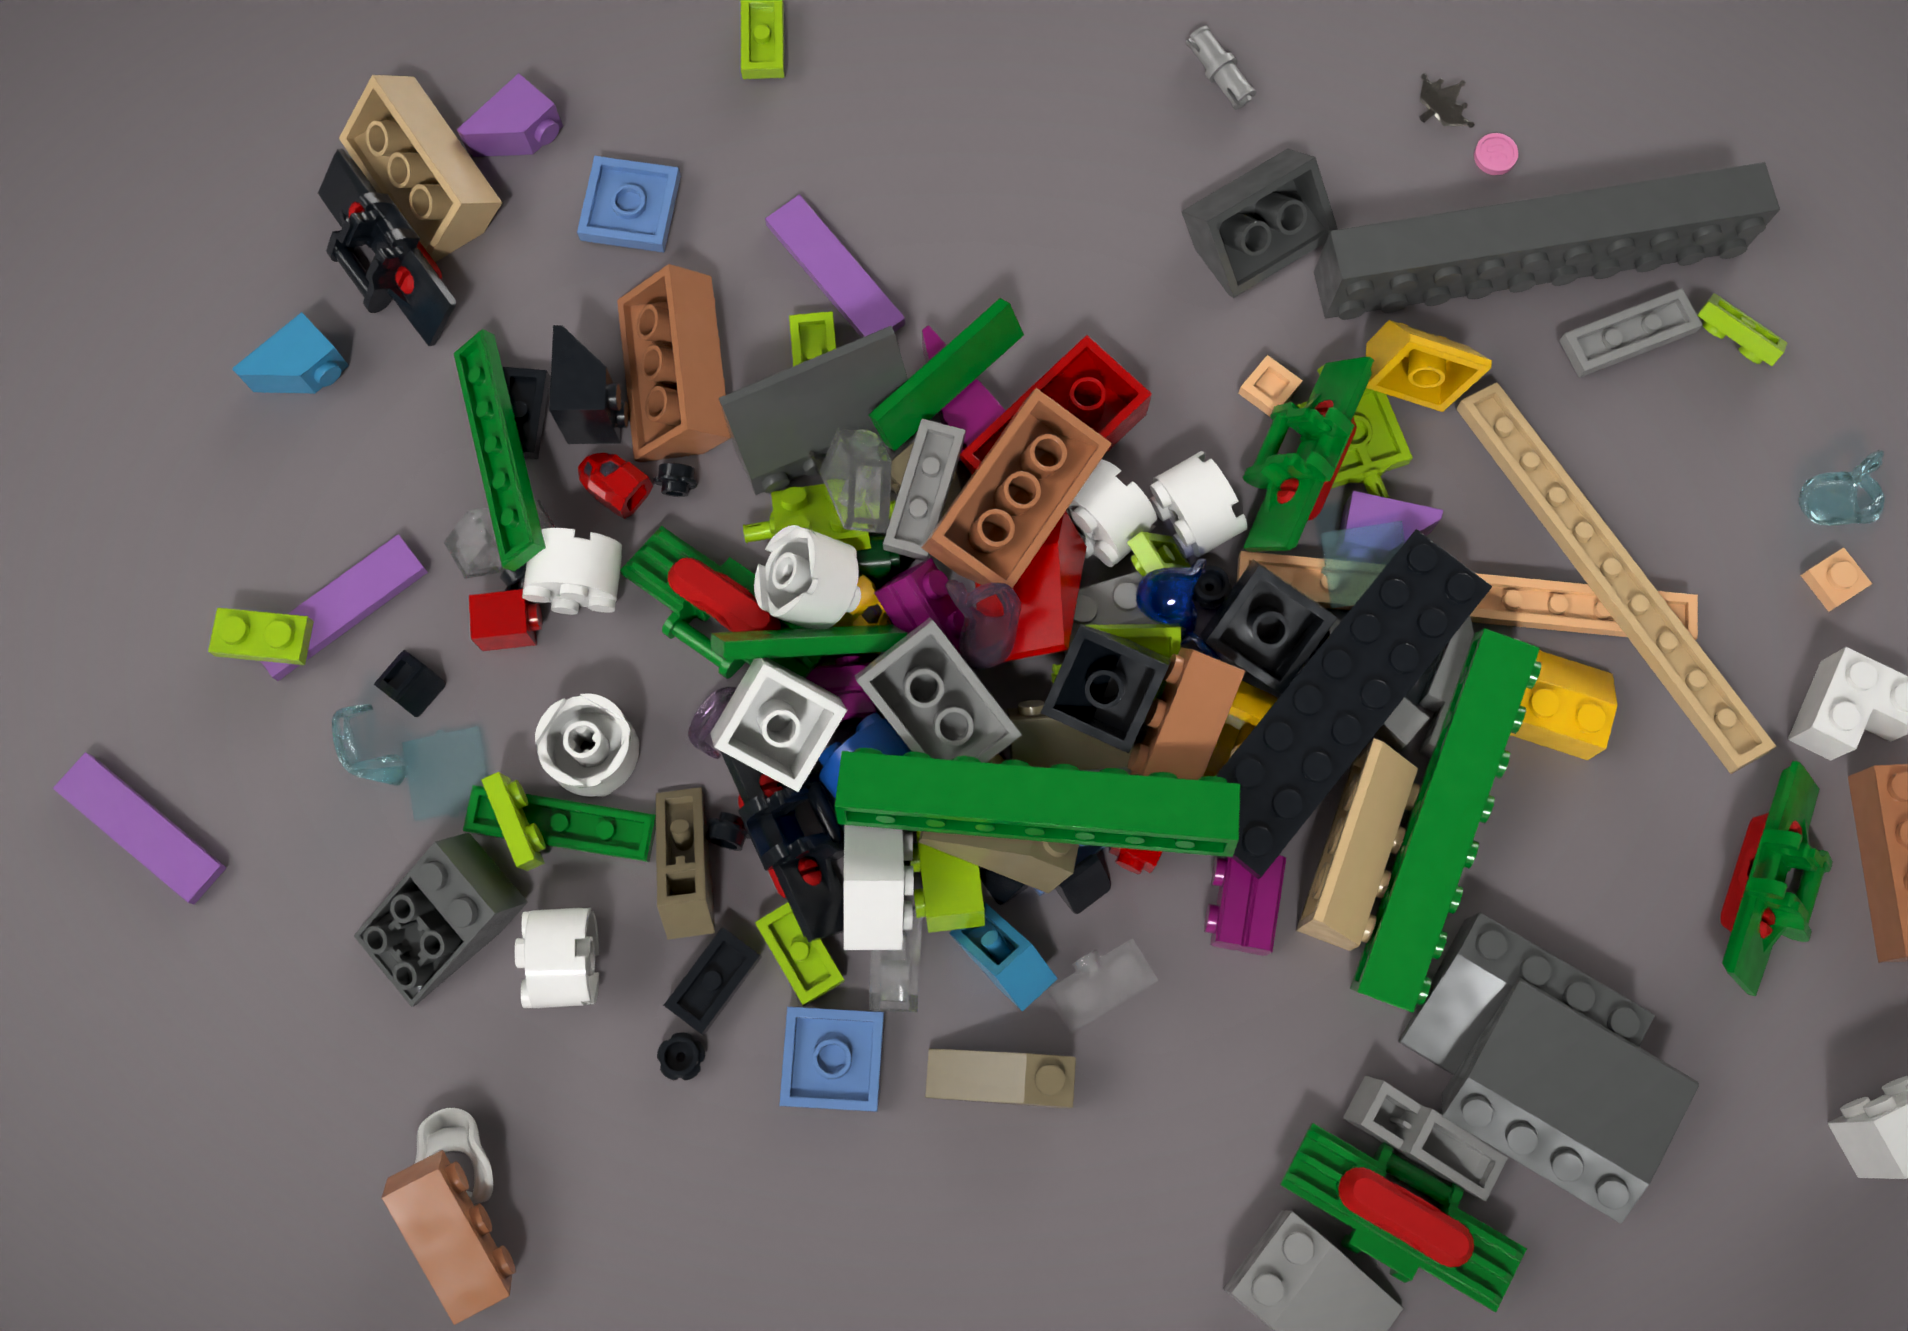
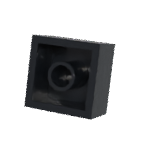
M1253 559L1200 635L1207 645L1282 694L1336 621L1337 617Z

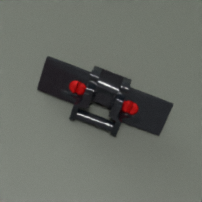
M337 149L318 191L319 196L342 227L340 231H332L326 252L332 261L339 262L363 295V304L370 313L382 311L390 304L393 298L426 344L434 346L456 306V299L442 282V273L439 267L420 243L419 236L387 193H377L355 161L347 155L344 149ZM367 245L375 253L368 271L365 270L353 253L357 246Z
M720 751L739 792L738 804L740 809L738 812L765 871H769L778 893L788 900L803 936L807 938L808 942H812L844 932V890L831 864V861L844 857V831L837 822L836 814L822 786L823 783L819 778L820 773L809 774L801 789L797 792ZM808 799L823 833L805 837L796 819L794 808Z

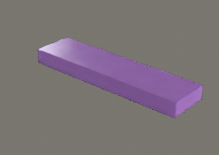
M797 195L765 218L766 226L861 338L889 326H892L895 332L905 325V317L800 195Z
M399 534L288 613L289 615L308 616L314 621L306 661L428 573ZM261 661L272 678L277 681L300 666L297 664Z
M85 752L53 787L57 793L188 903L195 905L227 868L93 755Z

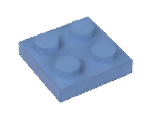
M594 156L577 229L580 241L665 253L681 178L679 168Z
M787 1007L779 1106L878 1112L884 1012Z

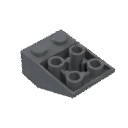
M465 833L435 841L355 933L354 937L409 1005L413 1007L499 935L528 902L470 833Z

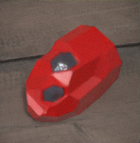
M595 453L587 456L578 465L579 480L585 489L598 502L623 519L634 514L653 488L650 478L645 473L616 454Z

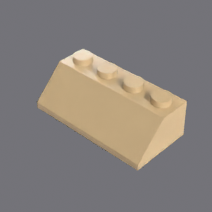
M371 76L339 140L377 193H387L419 236L420 243L434 262H437L483 234L500 208L502 201L415 77Z
M1374 738L1352 763L1296 929L1298 932L1348 951L1359 947L1361 941L1367 943L1373 933L1377 917L1370 913L1375 898H1382L1391 878V872L1385 870L1390 853L1396 855L1401 847L1406 829L1399 825L1404 810L1411 811L1420 789L1419 784L1413 783L1418 768L1383 741Z

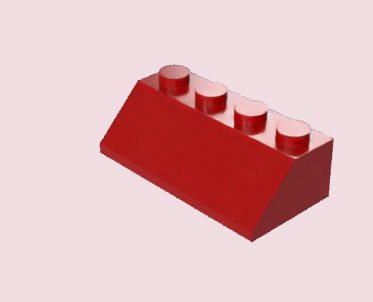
M1086 335L960 453V458L973 475L1023 402L1036 388L1112 444L1107 452L1147 415L1152 393Z

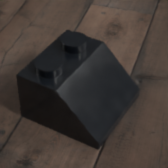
M553 325L549 411L568 444H621V428H628L629 410L627 401H621L619 383H613L607 367L563 325Z
M1080 624L1040 713L1129 754L1168 670L1171 658L1129 639Z

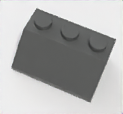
M1288 148L1181 211L1195 250L1228 295L1233 298L1326 242L1330 231L1338 230L1316 157Z

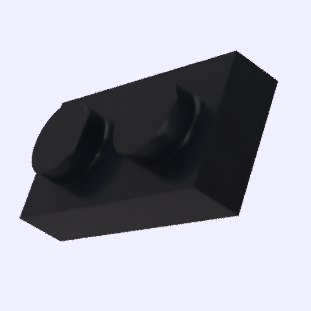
M503 367L524 458L538 459L550 375L547 370Z
M722 927L663 1006L700 1034L705 1035L762 956Z

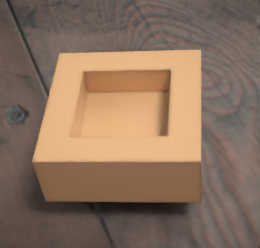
M1267 355L1242 384L1238 394L1270 417L1274 406L1287 403L1300 388L1303 380Z
M1844 547L1800 575L1828 612L1872 585V582Z

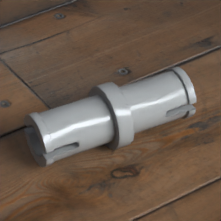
M1207 25L1195 30L1190 35L1191 38L1186 40V45L1191 48L1205 67V76L1211 83H1217L1235 110L1242 108L1252 100L1251 97L1256 95V90L1251 87L1236 67L1237 59L1231 52H1225Z

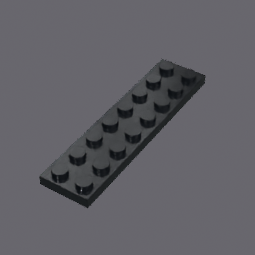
M1416 529L1216 775L1226 779L1228 783L1240 784L1239 841L1231 858L1257 879L1263 876L1492 588L1489 583Z

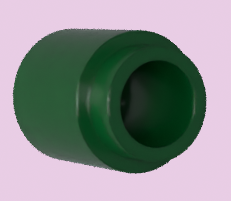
M886 535L870 536L871 548L857 551L858 578L865 575L872 582L888 581L892 579V571L900 570L899 554L883 549Z

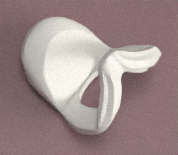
M459 1108L441 1109L428 1116L420 1124L417 1131L415 1163L441 1150L444 1153H465L470 1158L474 1170L473 1192L466 1191L473 1204L489 1200L493 1192V1173L490 1161L481 1146L479 1131L474 1118L468 1112Z

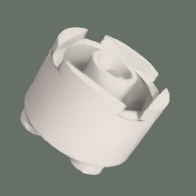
M1203 451L1153 478V484L1150 485L1154 495L1150 498V502L1161 521L1169 518L1174 525L1177 533L1173 535V539L1185 558L1193 554L1196 557H1200L1247 530L1245 515L1242 514L1236 518L1232 510L1233 504L1239 502L1232 487L1212 459L1204 462L1205 452Z
M1101 459L1066 512L1087 546L1085 558H1089L1093 554L1105 565L1112 567L1131 551L1127 543L1140 532L1150 533L1156 527L1152 524L1157 521V515L1149 499L1134 481L1127 486L1116 477L1121 470L1112 463Z
M795 525L783 528L769 541L765 550L771 552L765 566L758 564L754 580L755 598L762 610L769 612L775 618L805 628L828 629L835 625L846 612H853L857 608L861 599V590L857 586L859 570L857 551L853 546Z
M541 529L546 548L526 564L522 598L532 602H550L551 610L561 614H578L579 607H588V609L597 612H614L620 577L622 544L608 536L591 532L590 540L574 537L575 529Z
M587 693L559 700L546 710L535 732V744L537 745V753L543 769L563 788L574 794L589 797H605L611 794L628 780L638 761L640 742L633 726L613 702L600 695ZM584 741L587 743L595 742L591 750L585 749L583 751L580 748Z
M565 908L523 912V938H517L515 941V964L517 968H525L526 979H523L521 982L522 1007L550 1008L595 1004L599 988V972L594 971L595 956L599 955V940L594 911H591V908Z

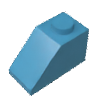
M301 312L234 366L232 370L253 392L315 394L321 388L333 384L340 377L341 372L349 365L329 340Z
M983 902L985 926L956 929L949 932V934L996 987L1021 1011H1024L1058 978L1032 943L987 903Z

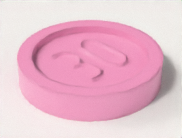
M1500 133L1485 135L1479 140L1474 150L1476 165L1483 172L1490 175H1503L1509 172L1518 159V148L1515 142L1510 137Z

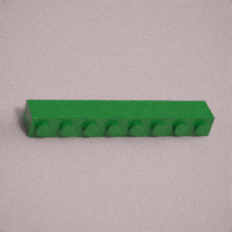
M1486 628L1474 634L1436 746L1434 747L1410 815L1403 842L1397 852L1387 890L1381 898L1375 916L1377 918L1373 933L1363 949L1350 987L1351 990L1412 1013L1416 1004H1424L1431 987V978L1426 976L1432 958L1437 960L1440 958L1447 941V932L1442 931L1447 914H1454L1462 898L1463 887L1458 886L1463 868L1469 869L1472 866L1478 852L1479 842L1475 841L1474 837L1479 822L1484 824L1487 822L1494 806L1495 797L1489 795L1495 777L1500 779L1503 776L1509 763L1510 752L1506 751L1505 747L1510 733L1516 734L1519 731L1525 717L1526 707L1520 705L1526 688L1532 689L1540 674L1541 662L1536 661L1540 647Z
M858 748L854 752H841L835 812L838 824L1223 857H1233L1239 841L1240 784L1228 783L1226 779L1218 776H1205L1198 780L1178 779L1175 774L1169 772H1154L1149 776L1129 775L1127 771L1119 768H1105L1099 772L1080 771L1076 766L1070 764H1055L1050 768L1032 767L1021 760H1005L1001 764L983 763L971 756H956L952 760L934 759L922 752H907L903 756L885 755L873 748Z

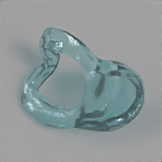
M1877 450L1871 453L1852 472H1827L1809 478L1799 493L1798 503L1801 511L1813 522L1824 526L1869 524L1876 521L1883 512L1885 497L1880 485L1871 478L1870 473L1882 466L1884 451ZM1859 485L1873 500L1863 509L1859 508L1857 502Z
M354 705L337 710L332 717V737L342 766L350 774L357 777L395 786L401 785L408 775V762L401 756L390 754L360 762L350 720L372 711V705ZM344 717V719H343V732H342V728H341V724H340V720H339V719Z

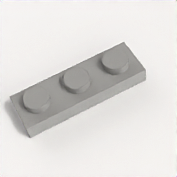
M1683 288L1564 333L1559 341L1576 374L1581 378L1694 334L1703 325Z
M921 419L883 542L884 550L923 561L929 559L930 554L921 547L941 520L966 437V430Z

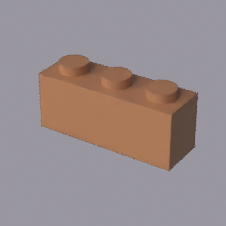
M1181 647L1178 655L1173 654L1171 656V663L1163 678L1164 681H1167L1161 699L1156 698L1147 713L1145 723L1149 728L1142 744L1137 743L1128 761V769L1131 770L1130 775L1149 776L1154 772H1169L1175 774L1178 779L1198 780L1203 777L1245 670L1193 649Z
M441 1150L388 1177L381 1198L452 1323L456 1325L509 1297L512 1274L516 1272L507 1248L504 1245L497 1247L489 1232L492 1231V1224L485 1208L480 1203L474 1206L466 1190L469 1189V1183L462 1167L457 1161L450 1163L444 1151Z

